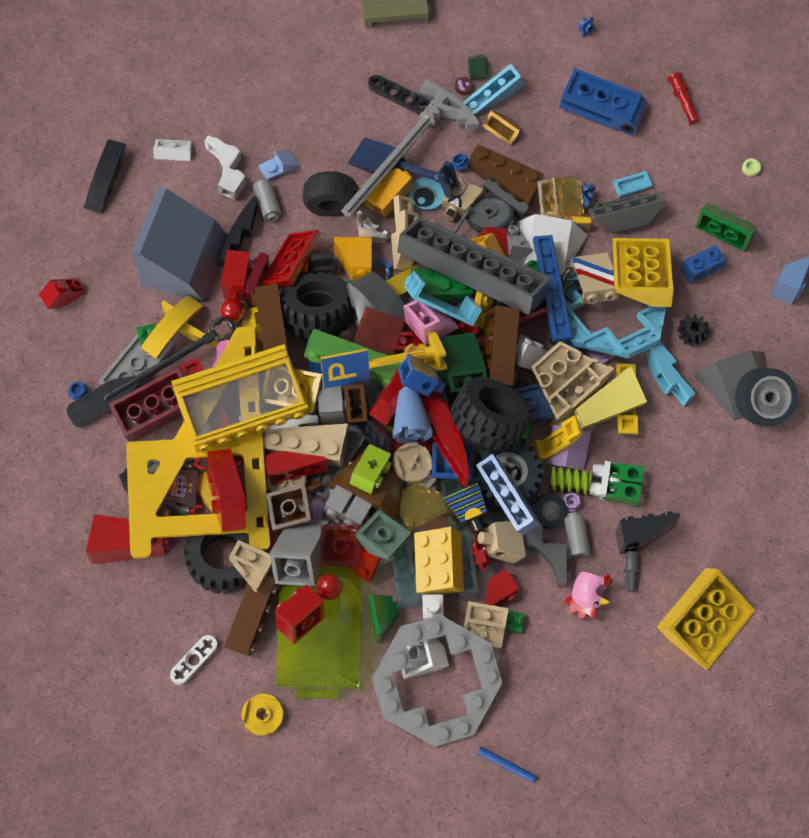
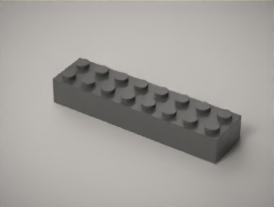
M420 216L399 235L398 253L506 305L517 308L523 313L530 315L548 295L551 277Z

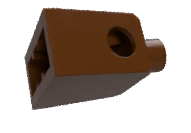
M365 381L345 384L344 393L348 423L367 421L368 405ZM355 409H362V411L354 412Z

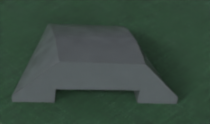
M371 272L347 284L352 308L356 309L358 317L356 324L360 325L362 333L360 337L361 343L405 320L404 303L390 285L376 273Z
M749 350L716 361L694 375L733 420L743 418L738 411L735 401L738 382L749 371L765 367L764 352Z

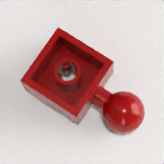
M227 250L221 281L223 298L226 301L222 304L220 313L222 317L230 318L236 323L245 314V308L241 302H246L247 300L245 287L253 270V260L250 258V252Z
M333 574L323 575L317 581L315 592L306 584L304 587L296 589L291 598L287 601H282L275 610L277 629L293 645L324 620V600L331 601L340 596L343 589L341 580Z

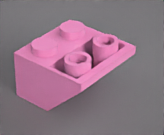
M414 300L404 305L405 322L425 345L429 344L428 333L436 332L438 337H443L458 329V325L448 314L422 302Z

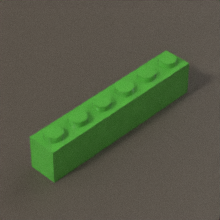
M313 329L307 343L304 358L314 363H321L320 357L366 349V347ZM367 348L369 360L389 356ZM401 363L371 368L370 380H367V382H375L385 387Z

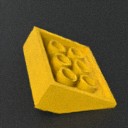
M613 238L615 292L652 307H671L673 280L669 239Z
M705 568L659 623L657 628L670 642L705 670H708L755 612V609L719 569Z

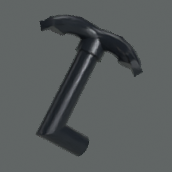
M567 267L561 275L564 296L569 303H574V299L567 289L581 287L578 279L567 280L573 270L572 267Z

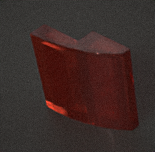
M365 306L354 343L389 356L394 355L405 319Z

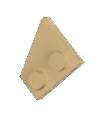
M238 540L229 556L230 562L251 588L258 592L272 566L270 554Z

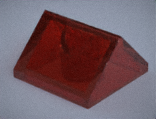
M340 522L321 525L320 566H359L361 542L357 539L356 533L361 529V525Z

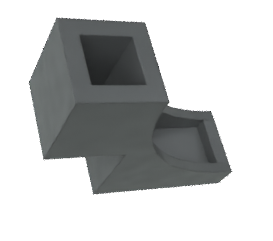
M540 524L523 535L524 548L545 559L555 574L557 588H565L567 582H570V570H567V563H570V551H567V544H545L546 531H543V524Z

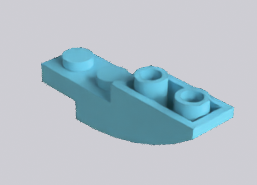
M659 341V344L644 351L649 369L664 394L667 395L672 392L684 407L692 400L696 393L685 382L680 373L675 370L673 366L677 361L663 346L662 342Z

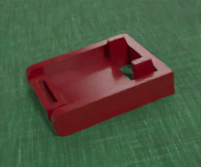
M259 252L258 257L253 261L254 267L245 287L247 306L249 308L257 306L253 305L251 294L255 293V287H261L259 284L270 267L269 255Z

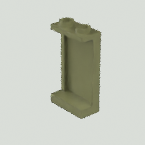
M361 0L365 28H372V22L424 18V22L428 23V17L432 15L431 5H427L429 0Z

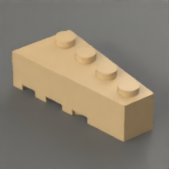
M348 424L267 429L263 450L266 455L272 452L288 451L324 456L328 466L342 468L350 429Z

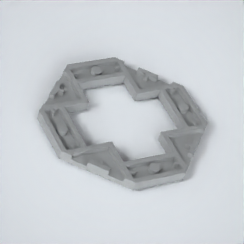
M440 614L401 625L372 676L383 718L433 746L474 735L502 684L491 643ZM445 635L451 655L471 649L481 688L462 694L467 714L429 725L423 706L403 711L392 672L412 667L407 646Z

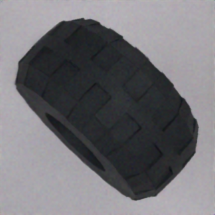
M336 171L319 172L311 175L304 183L303 202L305 207L313 214L340 217L344 216L342 209L359 191V188L354 179L345 173Z

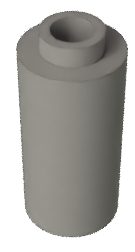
M269 179L259 180L254 183L253 188L258 198L263 218L270 222L276 221L281 215V210L271 181Z
M578 512L570 513L564 521L571 558L588 557L591 553L584 516L579 515Z

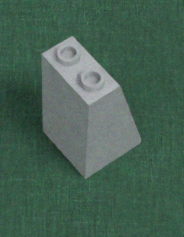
M312 520V522L283 529L270 552L275 584L316 585L331 537L329 521Z

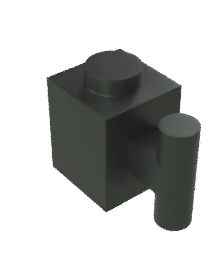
M333 252L310 254V267L313 274L323 272L324 274L330 273L335 275V270H338L337 259H334Z

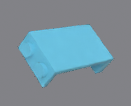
M413 271L412 275L407 277L405 289L413 299L474 326L482 308L473 298L466 295L460 308H457L422 292L421 290L425 282L417 272Z

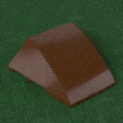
M364 452L326 484L327 487L333 490L336 485L352 493L351 497L355 498L358 496L372 504V508L382 511L391 519L397 521L404 480L397 476L393 468V455L389 459V462L392 464L388 473L382 474V483L379 488H374L372 494L349 484L352 473Z

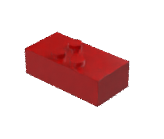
M231 448L207 451V477L213 498L211 500L212 511L217 513L221 531L229 532L246 529L245 495Z

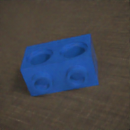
M714 245L684 260L681 271L688 282L692 284L721 270L726 259L717 245Z

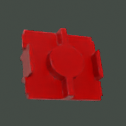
M477 534L471 555H474L476 559L474 565L479 564L481 571L485 572L487 565H491L492 561L487 555L486 544L478 543Z

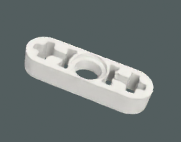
M203 636L173 667L170 672L173 683L176 685L187 683L216 652L218 645L213 636ZM206 641L209 643L210 641H212V648H206L203 651V653L206 656L203 657L202 654L199 651H197V649L199 648L200 651H202L205 647L204 642ZM192 655H197L200 658V662L195 666L188 663ZM185 663L186 666L192 671L188 672V670H186L183 673L184 679L178 678L176 680L175 678L177 676L175 673L177 671L182 672L185 669V667L182 665Z

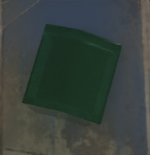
M482 53L477 56L468 57V70L471 81L485 80L490 77L488 58Z

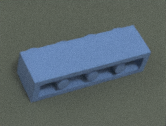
M492 454L476 465L517 532L525 535L540 525L498 457Z

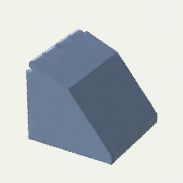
M159 186L132 251L140 283L143 286L184 298L189 295L197 302L198 300H206L211 289L209 285L212 286L217 273L215 269L218 270L220 266L221 253L228 235L215 219L169 189Z

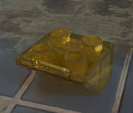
M579 177L550 178L537 181L541 215L564 219L584 214Z

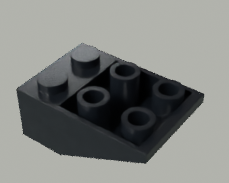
M667 511L657 516L645 514L641 518H634L633 516L622 518L615 531L619 554H626L628 551L640 552L675 528L680 518V513Z

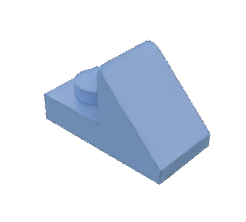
M280 150L274 151L275 158L258 165L264 178L270 181L300 167L292 152Z

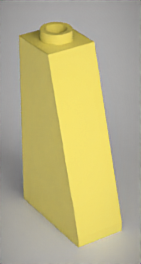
M629 367L579 406L572 414L577 415L581 430H584L639 408L647 400L632 367Z

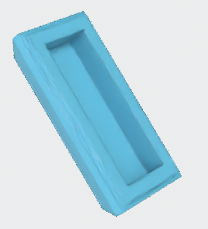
M647 171L612 181L619 197L653 187Z

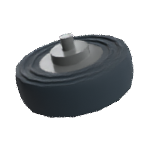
M552 493L537 497L531 509L545 529H553L560 526L567 515L564 500Z

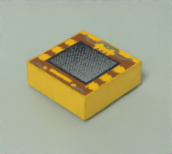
M572 217V221L585 233H589L591 226L590 217Z

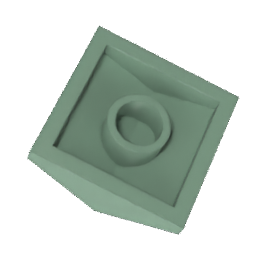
M378 510L356 533V537L370 554L389 559L410 536L411 532Z

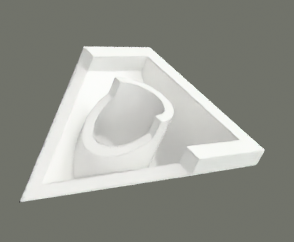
M360 210L357 212L358 237H372V243H385L388 240V232L386 230L383 233L377 231L376 229L379 225L373 224L369 217L362 220V212Z

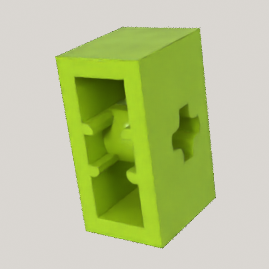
M369 444L355 467L349 484L372 494L375 487H380L383 480L382 474H387L392 463L389 462L391 454Z

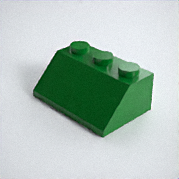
M709 203L702 207L695 224V228L745 252L757 229V226H754L751 222L744 221L735 214L728 213L717 205Z
M431 268L411 269V275L415 271L424 280L425 285L421 291L446 303H462L466 295L472 298L473 289Z

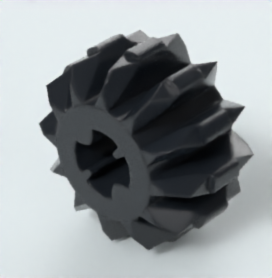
M695 313L693 317L687 315L685 319L680 320L677 332L680 333L679 339L685 338L684 344L690 341L691 347L694 346L695 342L700 346L703 341H707L710 328H708V322H703V316L697 318Z

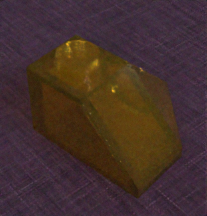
M416 482L402 490L400 516L408 531L420 527L450 511L440 492L436 490L431 491L420 482Z

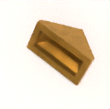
M493 110L490 111L482 125L510 146L515 142L521 131L513 118Z

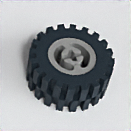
M519 440L514 447L502 451L500 449L495 451L492 448H485V451L482 449L479 451L478 458H475L472 484L478 482L484 503H489V509L494 511L495 507H498L499 513H504L502 506L476 466L492 454L501 460L509 475L511 474L512 480L529 506L533 503L534 497L537 498L543 476L542 462L540 459H537L535 450L530 453V446L527 443L522 447ZM515 466L522 474L519 481H516L517 469L515 470Z

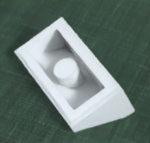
M157 139L153 148L154 159L190 161L192 141Z

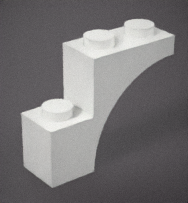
M208 135L205 139L206 150L213 153L223 167L222 177L218 184L219 193L235 201L246 185L245 175L239 170H234L241 160L240 150L234 145L223 143L217 137L213 138Z

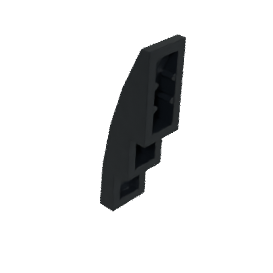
M107 140L96 167L84 208L103 213L107 197L110 196L114 179L118 176L126 147L125 143Z
M257 196L252 197L234 222L221 253V267H224L227 250L240 251L243 236L251 237L258 208Z

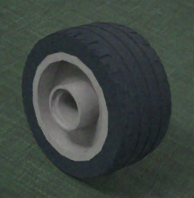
M762 367L749 371L740 379L735 392V401L740 414L751 423L762 426H774L785 422L791 417L797 405L798 392L795 383L788 374L775 368Z

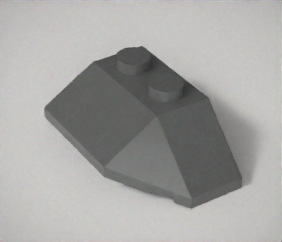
M659 192L636 194L600 203L588 209V213L595 222L611 232H623L627 229L640 228L643 225L649 224L665 205V199Z

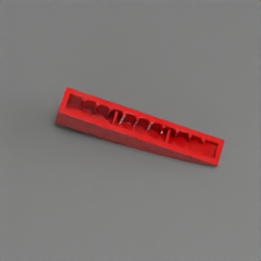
M434 390L429 396L419 393L433 430L432 439L464 488L468 487L469 470L467 457L457 425H454L448 404L443 402L440 393Z

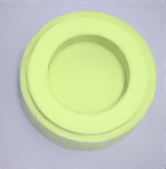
M747 159L742 165L743 173L749 177L757 176L761 170V164L756 159Z

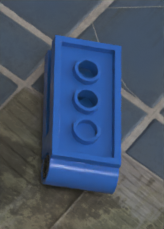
M574 68L563 92L559 108L615 130L620 128L623 133L633 135L637 132L648 101L642 97L641 93Z

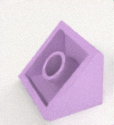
M552 425L551 434L562 426ZM582 430V436L577 442L565 451L546 460L545 463L584 470L591 432Z

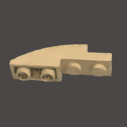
M397 195L393 197L396 232L391 234L394 270L403 272L412 267L414 260L397 252L399 235L419 217V213L413 212L412 198Z

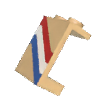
M608 253L571 258L569 267H572L573 270L570 275H577L583 290L581 304H593L618 299L619 293L615 292L614 268Z

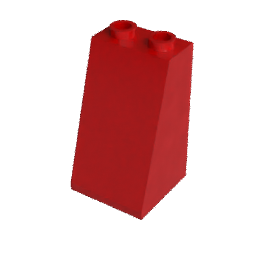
M94 514L86 548V554L92 564L135 559L131 556L129 519ZM172 538L152 539L151 555L149 557L166 555L167 550L171 549Z

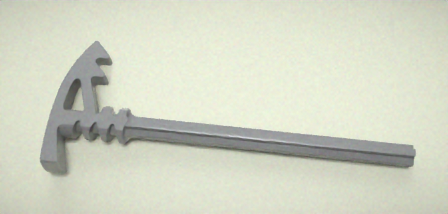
M426 80L420 87V95L433 101L420 114V121L342 209L344 216L348 218L355 213L429 126H435L441 117L456 119V125L466 124L465 130L477 129L479 122L472 111L457 97Z

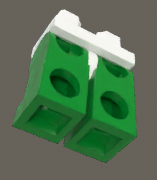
M605 461L604 465L593 464L592 477L602 478L601 483L591 482L589 494L599 496V500L628 504L638 508L644 466L611 463L609 461Z

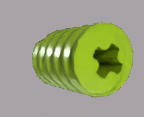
M552 466L550 485H552L553 491L559 486L561 492L567 487L569 493L575 488L576 494H579L580 490L583 489L584 495H587L590 489L592 471L587 476L586 470H582L579 475L578 469H575L571 474L570 468H567L565 473H563L562 467H559L556 472L555 467Z

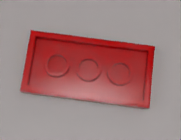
M316 229L288 234L259 285L261 287L278 284V287L293 285L321 236L320 231Z

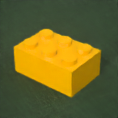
M452 527L414 533L417 593L422 595H442L464 591L461 532Z

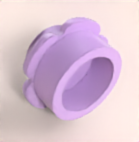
M568 493L564 495V503L569 512H574L580 508L581 501L577 494Z

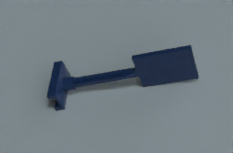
M364 137L348 161V164L375 172L396 147ZM401 160L394 166L395 168L435 180V182L440 183L445 197L449 199L454 197L452 189L461 186L452 162L445 161L438 172Z

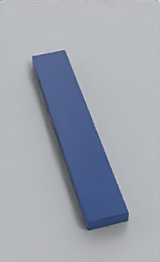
M534 236L533 244L539 272L551 277L548 295L544 300L552 342L572 340L573 337L553 236Z

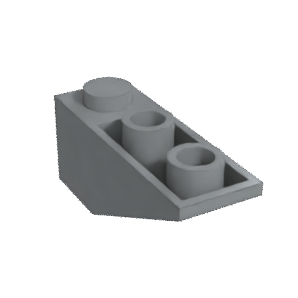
M513 217L512 222L505 228L507 231L509 257L524 265L530 247Z

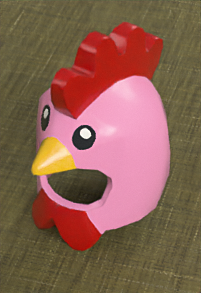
M580 572L575 580L572 596H568L564 600V603L570 606L569 612L571 614L578 613V618L581 620L586 619L588 615L592 619L596 618L597 609L601 605L610 602L601 597L605 589L613 582V578L609 574L599 577L591 573Z

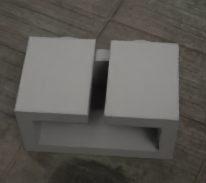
M336 485L323 511L330 518H338L343 521L346 527L358 530L372 504L358 496L354 500L351 499V492Z

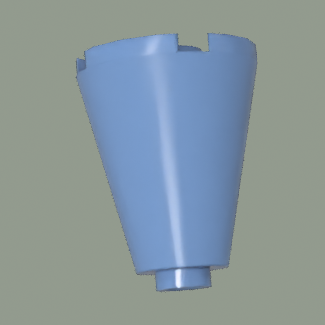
M405 386L398 393L393 439L396 438L397 442L404 444L418 443L417 439L421 438L426 441L432 437L433 430L420 394Z

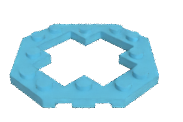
M569 275L567 280L578 279L577 275ZM581 287L567 289L574 299V303H569L565 299L573 337L570 341L574 346L630 358L659 344L666 307L647 305L648 308L638 312L636 316L645 328L618 340L608 327L591 334L572 311L584 305L581 304L582 296L577 292Z

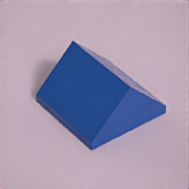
M433 443L432 478L458 479L438 446ZM464 445L469 480H472V445Z

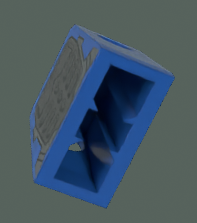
M408 353L398 368L402 385L426 396H429L433 390L441 393L444 390L445 383L438 379L436 370Z

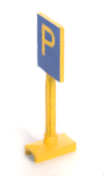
M432 332L428 333L429 347H425L422 350L370 360L367 348L320 357L323 387L326 389L370 380L371 368L401 363L408 353L417 359L434 358L438 369L445 370L447 365L443 356H446V352L437 333Z

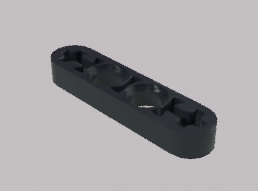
M372 75L368 80V88L372 92L418 115L425 110V108L420 109V106L425 104L427 107L430 104V100L380 75ZM377 81H379V84L373 86V82L376 83ZM395 89L397 93L390 95L387 93V90ZM406 96H409L413 100L409 103H406L402 99Z

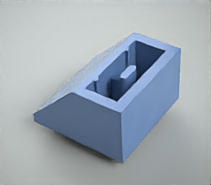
M809 257L783 266L770 297L791 305L794 299H799L805 287L807 276H809Z

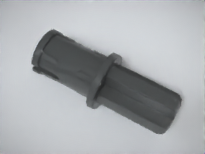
M634 551L626 553V566L623 569L625 573L624 589L627 592L636 591L637 574H639L637 569L639 553Z

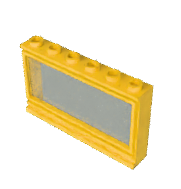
M284 344L171 381L195 452L199 450L201 452L207 451L216 444L225 445L231 439L237 437L242 439L249 436V433L255 431L263 432L270 426H281L287 423L288 420H299L308 414V405Z

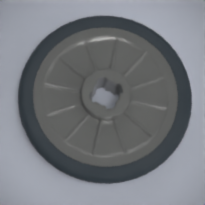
M482 197L471 205L472 211L467 215L466 221L472 229L481 232L485 227L506 228L513 220L514 209L512 205L499 197Z

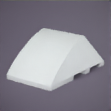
M534 214L516 222L530 247L524 265L530 260L537 261L533 237L552 235L560 276L569 267L571 258L575 257L588 237L572 220Z

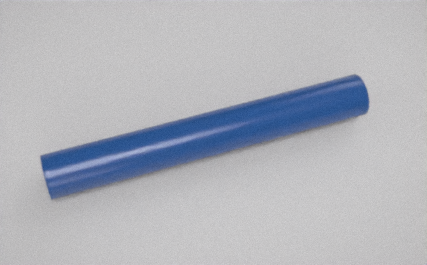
M480 747L477 754L533 783L536 777L535 774L483 747Z

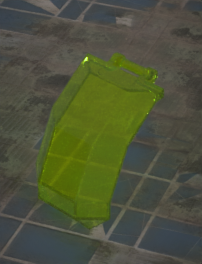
M322 564L317 581L323 575L333 574L341 580L343 585L342 593L338 598L331 601L324 600V620L294 645L277 630L276 687H297V700H303V698H332V700H338V688H359L361 577L342 564ZM280 584L279 604L282 601H287L292 597L296 589L304 586ZM316 585L309 586L314 592L316 591ZM303 686L332 687V690H305Z

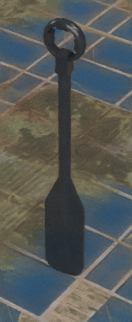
M219 317L212 322L210 332L203 335L202 338L137 376L112 379L68 405L66 412L69 419L76 427H83L112 410L109 405L110 403L134 391L140 382L205 344H209L214 340L218 342L230 340L236 330L235 323L230 318ZM222 321H226L232 332L231 334L224 335V338H219L214 327L215 325L222 324Z

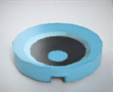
M427 177L419 178L413 182L414 187L409 191V198H412L414 207L423 212H431L437 210L442 205L444 192L440 183Z

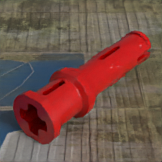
M675 72L668 76L667 81L671 83L673 95L678 97L689 125L695 124L700 121V118L687 93L689 88L684 84L682 73Z

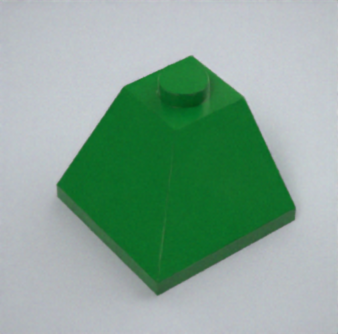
M372 594L368 595V606L376 644H379L396 621L399 607L397 602H393L392 596Z

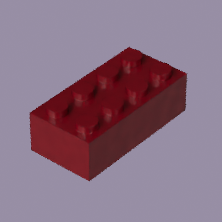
M179 367L109 404L128 441L134 442L182 416L171 382L185 377ZM194 394L183 397L188 413L196 401Z

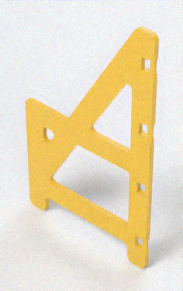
M252 327L236 328L215 367L245 357L244 349L251 348V355L256 354L255 330ZM258 373L238 379L241 422L261 415ZM228 383L201 391L188 413L196 436H200ZM255 403L256 413H249L248 404ZM184 421L177 435L172 440L127 443L130 552L133 558H148L151 555V540L168 537L247 533L249 535V545L262 551L269 549L270 537L262 432L255 431L249 433V436L238 439L237 437L231 439L225 445L216 444L207 451L201 452L199 450L195 452ZM231 448L233 456L243 457L247 501L246 529L222 532L217 514L156 516L158 509L187 459L207 458V451ZM259 459V469H253L252 460ZM159 461L160 465L156 472L149 474L148 462ZM263 517L264 528L256 526V518Z

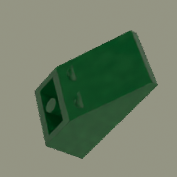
M474 332L439 337L446 352V356H443L447 369L441 370L443 382L445 383V396L459 394L463 385L471 379L479 377L487 379L486 368Z

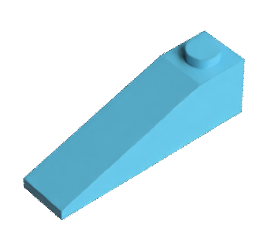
M510 64L463 103L476 117L513 95L526 83L512 64Z

